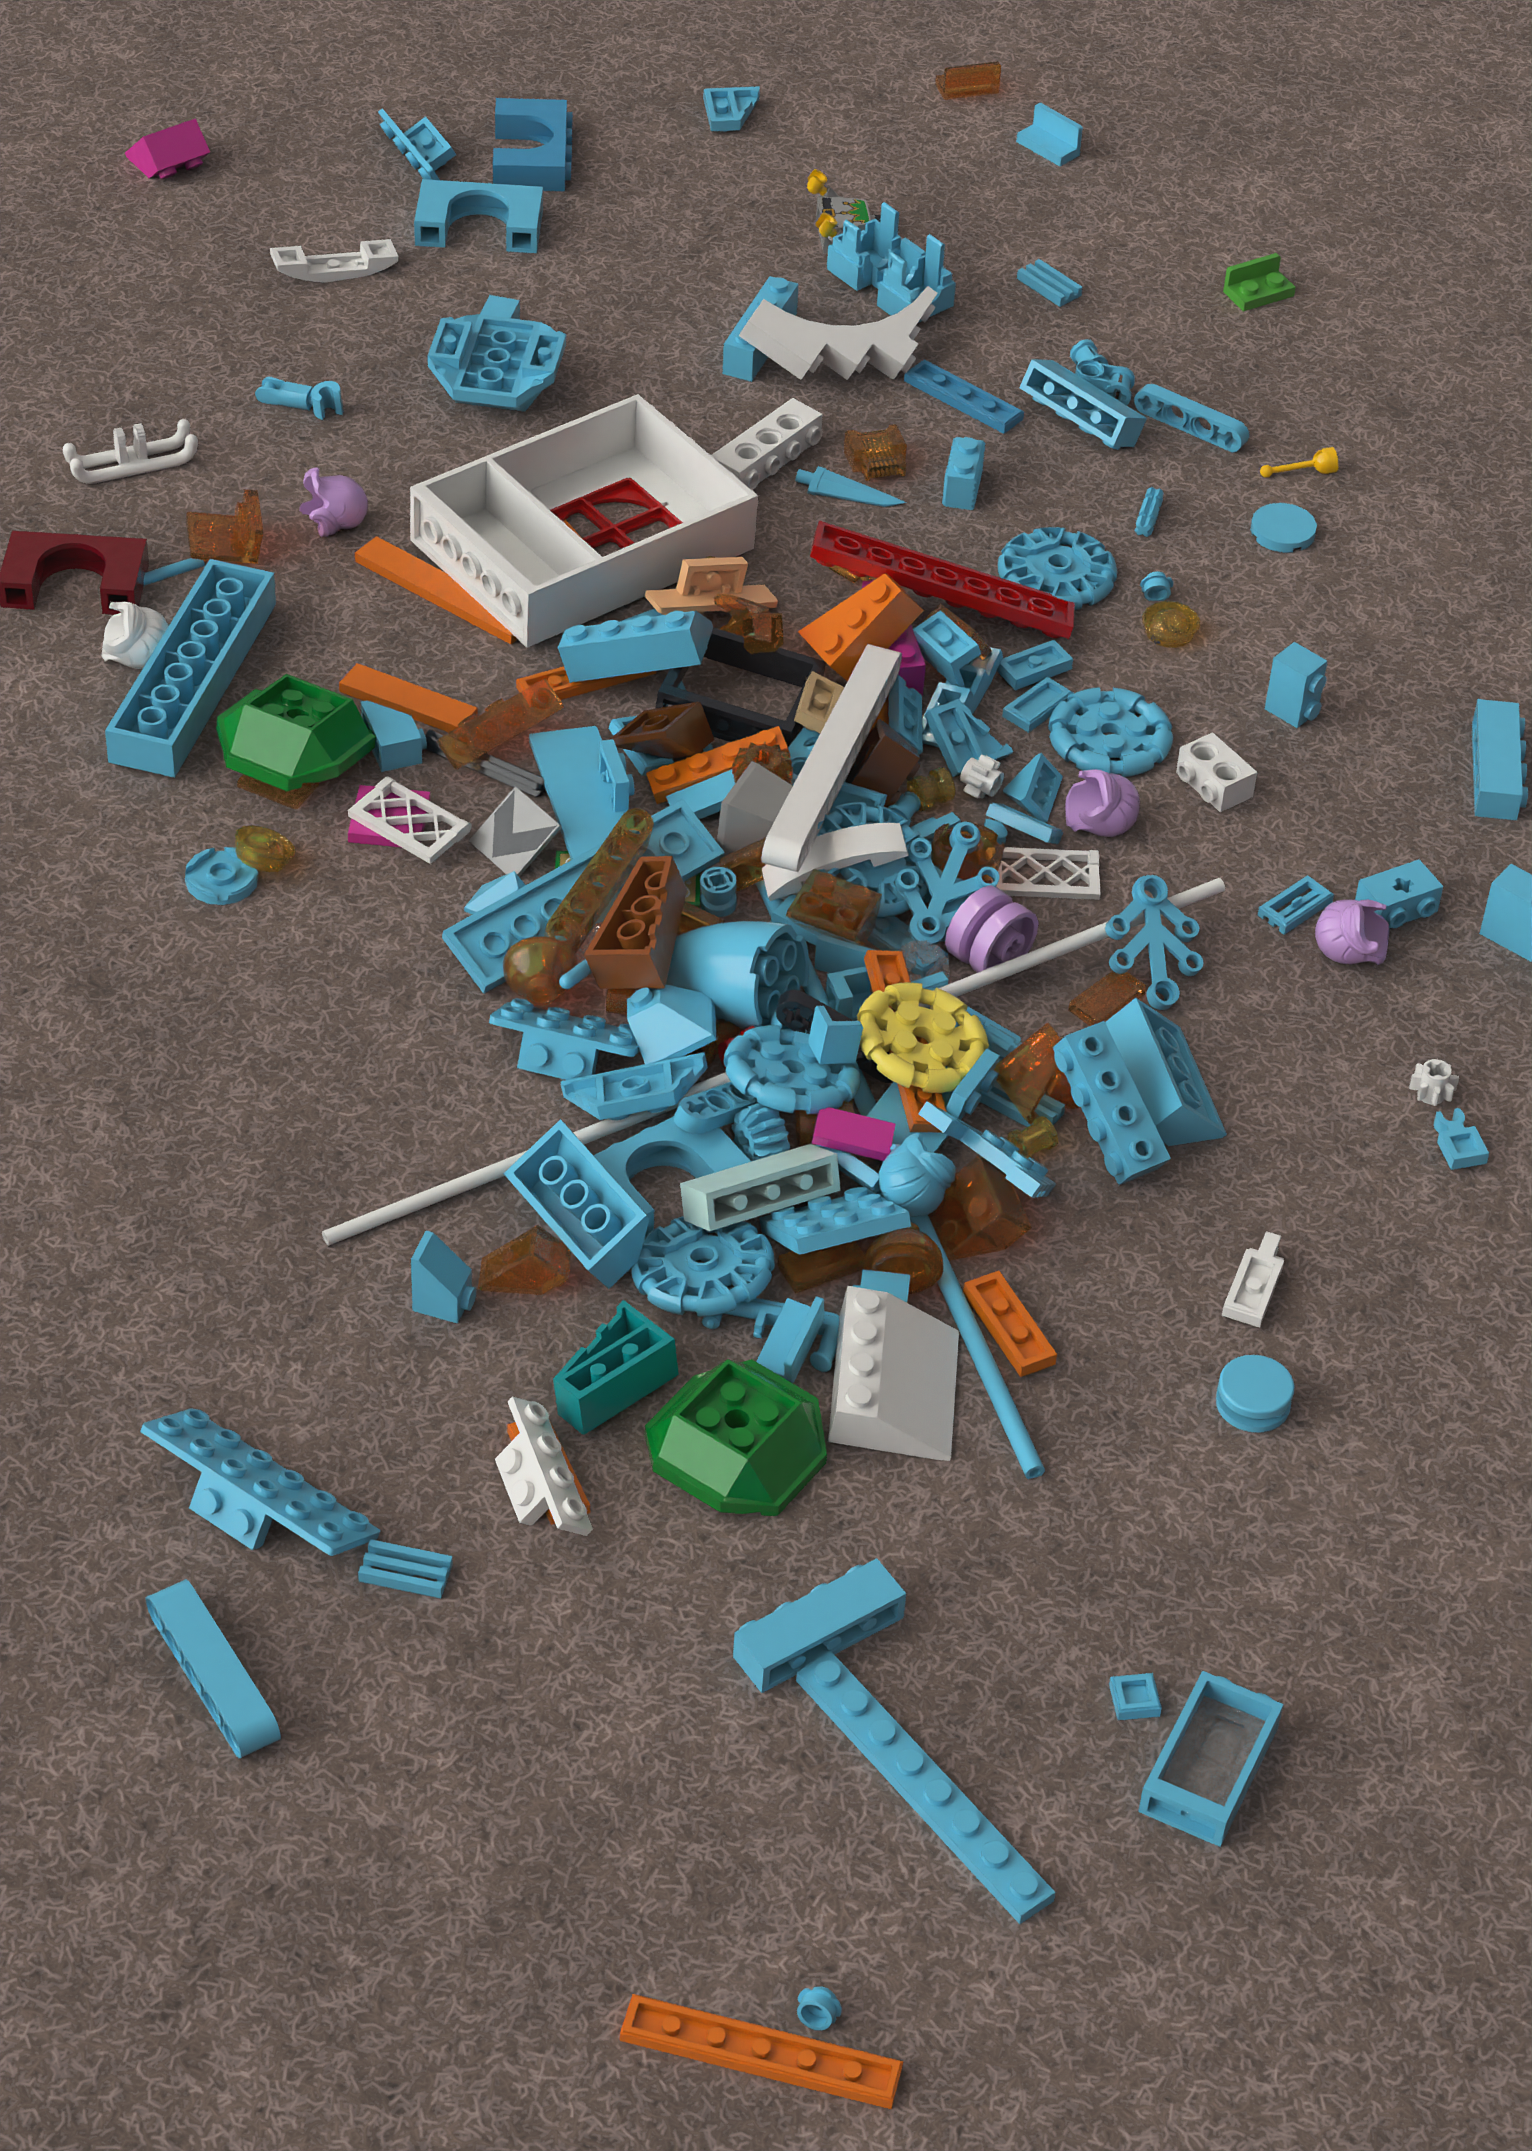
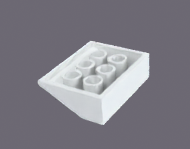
M847 1286L839 1316L828 1442L950 1461L959 1331L888 1292Z

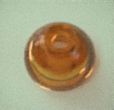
M531 937L517 942L507 951L503 959V974L509 988L518 996L528 1000L533 1005L545 1006L569 990L563 989L559 984V980L562 975L578 965L577 957L574 951L560 940L550 937Z
M911 1222V1227L880 1234L866 1250L864 1269L909 1274L908 1294H913L937 1283L943 1274V1257L937 1244L927 1234L921 1232L916 1224Z

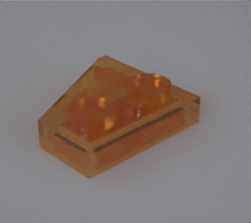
M1046 1023L999 1061L994 1071L999 1073L996 1079L1030 1125L1038 1117L1035 1110L1045 1093L1051 1094L1057 1083V1076L1061 1072L1054 1059L1053 1047L1062 1038L1049 1023Z

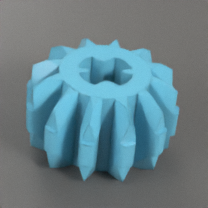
M758 1103L748 1106V1108L735 1114L734 1124H732V1130L735 1134L733 1141L751 1162L790 1149V1143L787 1140L789 1132L786 1131L784 1126L785 1120L780 1118L778 1110Z

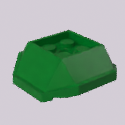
M285 674L264 690H253L217 717L216 730L224 752L223 757L226 768L287 792L301 788L302 783H316L336 778L375 748L376 735L364 723L353 699L289 674Z
M727 1359L710 1371L694 1375L645 1425V1440L653 1472L721 1513L747 1514L760 1512L762 1516H778L822 1469L827 1461L818 1398L752 1359L743 1362Z

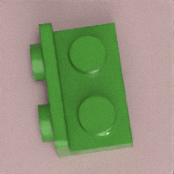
M1274 253L1228 267L1223 292L1244 312L1293 297L1296 287L1279 272L1281 257Z

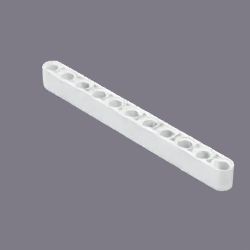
M867 644L766 837L761 857L762 863L799 872L820 831L818 823L824 820L825 814L828 815L896 681L902 660L901 652Z

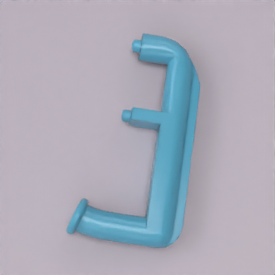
M755 1298L749 1303L742 1301L736 1304L735 1310L723 1314L756 1320L753 1335L756 1338H762L765 1324L774 1326L784 1303ZM824 1311V1321L818 1332V1335H822L819 1349L810 1356L812 1366L821 1372H828L832 1367V1361L836 1354L839 1315ZM723 1314L703 1316L702 1324L709 1329H716L720 1325Z

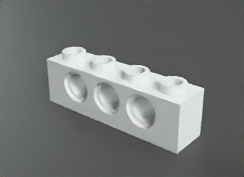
M792 398L713 453L712 456L747 487L753 490L765 478L776 474L779 468L789 461L795 460L800 453L820 441L823 433L821 429L822 413Z

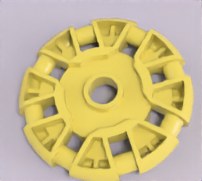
M896 983L886 986L884 992L877 990L863 1002L857 1014V1020L863 1026L860 1047L868 1060L872 1059L877 1064L876 1069L891 1081L906 1088H909L910 1085L920 1087L923 1092L927 1093L954 1091L983 1052L989 1048V1043L981 1021L977 1015L971 1016L966 1011L967 1005L937 987L934 991L922 988V983ZM919 1003L930 1005V1009L919 1007ZM915 1036L924 1038L929 1044L918 1042ZM889 1049H891L893 1053L887 1054Z

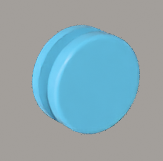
M1262 1355L1237 1357L1227 1363L1220 1374L1216 1393L1217 1409L1229 1424L1238 1429L1257 1433L1276 1429L1285 1422L1290 1413L1295 1389L1293 1378L1282 1364L1272 1358Z

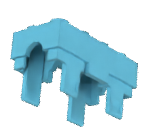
M885 202L881 205L880 222L876 219L866 222L865 230L861 231L860 228L846 219L843 224V233L833 237V244L828 246L827 270L856 291L872 284L878 289L877 306L891 316L914 302L927 286L938 293L931 303L936 308L929 317L954 306L956 282L952 280V273L943 266L945 244L929 234L927 236L925 252L906 237L901 239L898 235L899 212Z

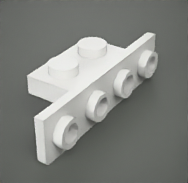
M512 1396L508 1404L520 1433L496 1457L495 1461L519 1523L533 1525L550 1509L557 1529L587 1536L593 1530L587 1515V1509L574 1483V1476L567 1466L561 1451V1444L556 1438L549 1421L547 1410L538 1402H530Z

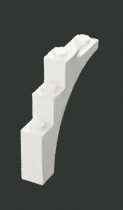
M927 286L914 302L897 314L877 322L856 326L828 325L808 321L785 312L763 299L739 336L800 380L808 370L814 373L821 362L846 380L849 379L854 370L860 373L867 362L889 378L895 379L900 370L907 373L916 360L912 353L918 346L914 339L921 330L917 323L919 320L926 322L936 307L931 303L938 293Z

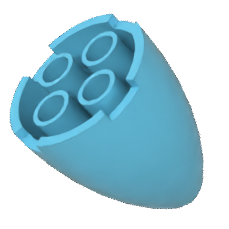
M737 921L700 927L676 937L666 984L702 992L712 999L715 1005L716 1019L723 1023L743 1030L750 1026L770 1025L781 994L789 990L800 991V986L807 987L809 953L804 936L797 935L792 925L764 921Z

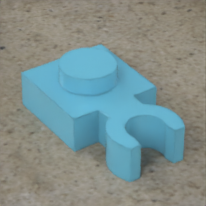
M1460 1108L1454 1109L1453 1121L1446 1120L1441 1111L1436 1112L1434 1128L1439 1133L1437 1143L1450 1169L1454 1170L1487 1164L1489 1152L1476 1127H1464L1465 1115Z

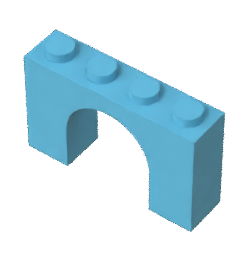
M422 179L414 220L415 246L445 248L449 227L455 220L468 215L482 214L496 217L506 224V251L537 253L543 215V187Z
M673 1116L653 1127L645 1128L640 1133L622 1142L614 1143L607 1149L594 1155L649 1216L650 1220L645 1237L654 1230L655 1210L630 1183L631 1178L638 1172L654 1166H673L689 1172L695 1178H699L751 1162L720 1127L703 1134H691L679 1128L675 1124Z

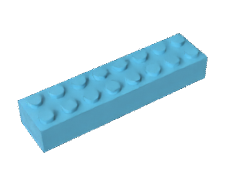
M209 559L105 730L108 763L176 777L276 605L273 572Z

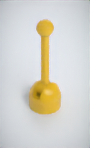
M1334 447L1318 450L1310 461L1275 467L1264 465L1260 469V474L1262 477L1268 478L1273 473L1313 466L1322 474L1335 473L1338 471V456Z

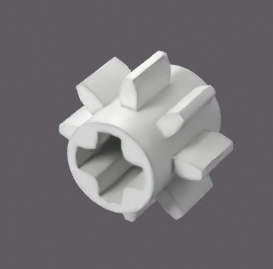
M983 754L980 755L979 760L973 757L970 758L960 775V781L967 784L963 791L977 799L979 797L983 799L985 794L991 797L994 796L1000 789L1004 779V773L997 770L1001 763Z
M1438 1059L1428 1060L1424 1065L1416 1064L1409 1089L1417 1090L1418 1101L1421 1100L1424 1103L1437 1106L1444 1099L1449 1102L1452 1101L1454 1091L1457 1089L1459 1076L1451 1075L1450 1064Z

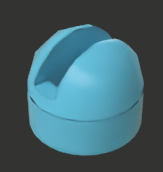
M985 819L981 847L991 849V846L1001 847L1004 845L1008 832L1003 823Z

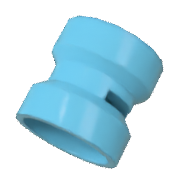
M711 867L702 873L700 878V889L702 892L700 905L706 914L714 917H725L735 911L737 905L735 893L737 880L736 875L731 870L725 867Z

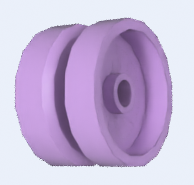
M992 885L982 887L971 894L955 913L946 932L945 945L950 954L960 961L970 964L972 969L978 973L1028 953L1037 935L1038 920L1036 914L1019 903H1013L1012 898L999 888Z

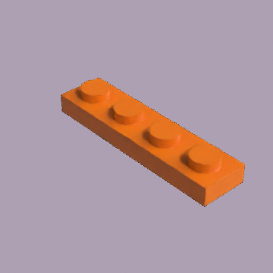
M777 726L752 736L729 742L712 750L695 754L672 764L663 765L646 772L655 801L657 804L668 801L666 796L731 769L735 777L740 776L751 761L765 767L791 758L781 729Z

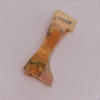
M718 594L714 597V604L726 610L732 616L729 622L719 629L743 636L744 648L750 654L775 652L784 644L782 613H769V608L765 605L729 594Z

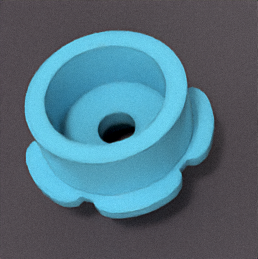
M1157 571L1148 574L1147 577L1142 579L1140 586L1147 600L1164 601L1171 595L1173 580L1171 577L1166 578L1164 573Z
M814 1987L812 1990L805 1988L798 1996V2001L800 2002L797 2008L798 2018L805 2026L813 2030L829 2028L831 2023H835L836 2017L841 2015V2004L835 1994L828 1988Z

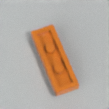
M999 1270L964 1283L963 1292L966 1299L1020 1377L1056 1365L1057 1353Z

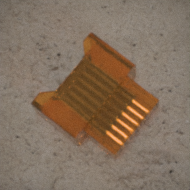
M896 424L889 425L886 430L863 433L855 430L845 432L844 454L853 472L862 471L866 481H870V478L898 474L901 477L905 476L907 444Z

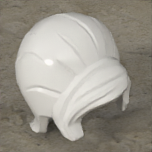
M111 602L109 608L121 613L111 616L105 627L101 657L105 662L113 660L127 667L143 669L167 630L168 624L163 615L153 609L139 607L130 602Z

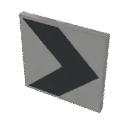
M515 786L470 838L469 842L505 874L515 871L520 877L562 826Z

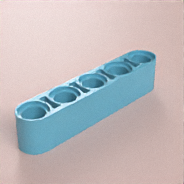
M185 1579L147 1596L146 1605L152 1621L238 1758H242L280 1740V1729L271 1709L191 1583Z

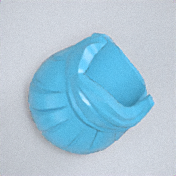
M920 1132L907 1137L902 1145L893 1144L890 1147L892 1152L886 1157L879 1171V1185L884 1198L908 1210L910 1217L925 1216L935 1211L943 1201L946 1189L955 1180L956 1167L949 1158L940 1153L927 1151V1147L923 1144L924 1136Z

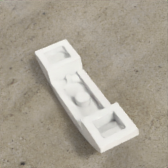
M391 239L361 241L360 252L305 256L301 246L270 248V255L277 271L293 278L313 282H333L369 276L397 263L399 257Z
M900 823L865 824L817 836L799 872L766 864L762 868L768 898L772 901L803 891V881L814 878L815 873L820 869L824 868L828 872L833 868L842 869L869 859L873 866L876 867L907 857L909 854Z

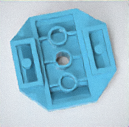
M476 314L466 315L455 320L452 317L441 318L427 355L428 367L456 403L525 412L542 390L554 383L566 347V334L561 331L556 332L542 322Z

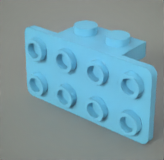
M512 999V1002H507L493 1012L489 1019V1023L492 1025L523 1032L517 1068L565 1080L594 1075L599 1050L628 1057H634L640 1052L629 1024H620L617 1027L605 1024L606 1020L604 1018L593 1015L579 1018L571 1016L569 1010L560 1007H548L545 1010L534 1007V1003L526 999Z

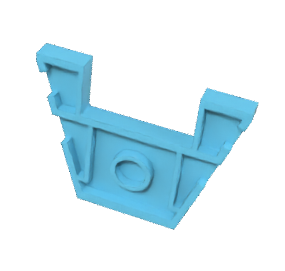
M926 1101L918 1113L940 1131L960 1140L1006 1174L1005 1178L1030 1197H1047L1056 1185L1055 1182L1045 1176L1048 1172L1045 1166L1033 1158H1027L1019 1153L1020 1148L1006 1138L998 1137L987 1129L982 1133Z

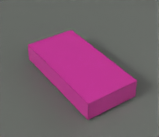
M828 1107L819 1110L817 1114L812 1144L884 1161L891 1151L890 1147L892 1146L896 1124Z

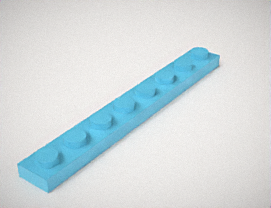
M831 1651L797 1672L796 1682L1019 1924L1054 1902L1056 1892Z

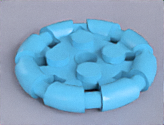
M1060 527L1037 528L1033 530V533L1027 534L1023 532L1017 535L1004 546L997 564L1000 578L1050 593L1052 596L1066 601L1074 602V610L1081 609L1083 604L1088 603L1092 606L1104 599L1113 589L1114 582L1117 579L1115 559L1111 552L1105 551V546L1100 541L1080 531H1077V534L1067 532L1066 528Z
M1100 687L1078 691L1068 697V702L1062 701L1055 707L1048 724V729L1051 732L1049 738L1055 751L1066 762H1074L1079 770H1102L1108 773L1121 774L1123 777L1139 775L1153 769L1154 763H1161L1167 757L1173 744L1172 725L1165 712L1155 702L1147 703L1143 695L1121 688L1113 687L1112 691H1101ZM1139 713L1141 716L1137 717L1134 714ZM1112 732L1115 734L1104 735L1103 733ZM1110 758H1120V760L1114 761L1110 760Z
M865 802L845 803L833 807L830 810V814H825L824 820L818 823L820 831L817 836L840 830L843 827L865 825L866 821H871L873 824L900 823L907 850L913 840L923 838L919 831L914 832L908 826L909 821L900 814L880 805H877L876 808L866 806ZM922 847L914 848L917 854H926ZM909 856L876 867L873 866L870 860H866L842 869L833 868L828 872L823 868L814 875L819 886H825L832 893L830 898L835 902L859 914H863L864 911L874 912L875 917L894 916L910 909L903 893L898 891L895 886L897 875L903 869H912L918 874L919 882L916 888L922 899L928 892V888L916 863ZM838 873H841L846 879L844 883L836 877ZM901 878V881L905 885L913 884V881L910 878ZM876 893V898L867 896Z
M779 1025L760 1026L745 1031L743 1036L739 1035L730 1042L724 1054L726 1074L732 1084L747 1097L752 1095L757 1098L759 1104L787 1113H793L794 1110H804L806 1114H818L819 1110L828 1107L840 1108L843 1103H848L856 1095L861 1084V1074L858 1071L857 1062L850 1064H819L808 1044L810 1034H807V1030H805V1033L779 1029Z
M683 1216L671 1220V1225L664 1228L658 1226L644 1238L639 1260L631 1268V1273L638 1291L642 1295H648V1301L656 1307L678 1315H683L684 1311L697 1312L698 1317L713 1316L736 1309V1304L742 1301L749 1303L761 1294L772 1278L771 1271L775 1267V1256L766 1236L758 1234L757 1228L746 1221L708 1231L684 1221ZM714 1232L718 1234V1236L708 1235V1233ZM701 1260L705 1263H698L696 1261ZM732 1284L734 1288L729 1290L727 1287Z

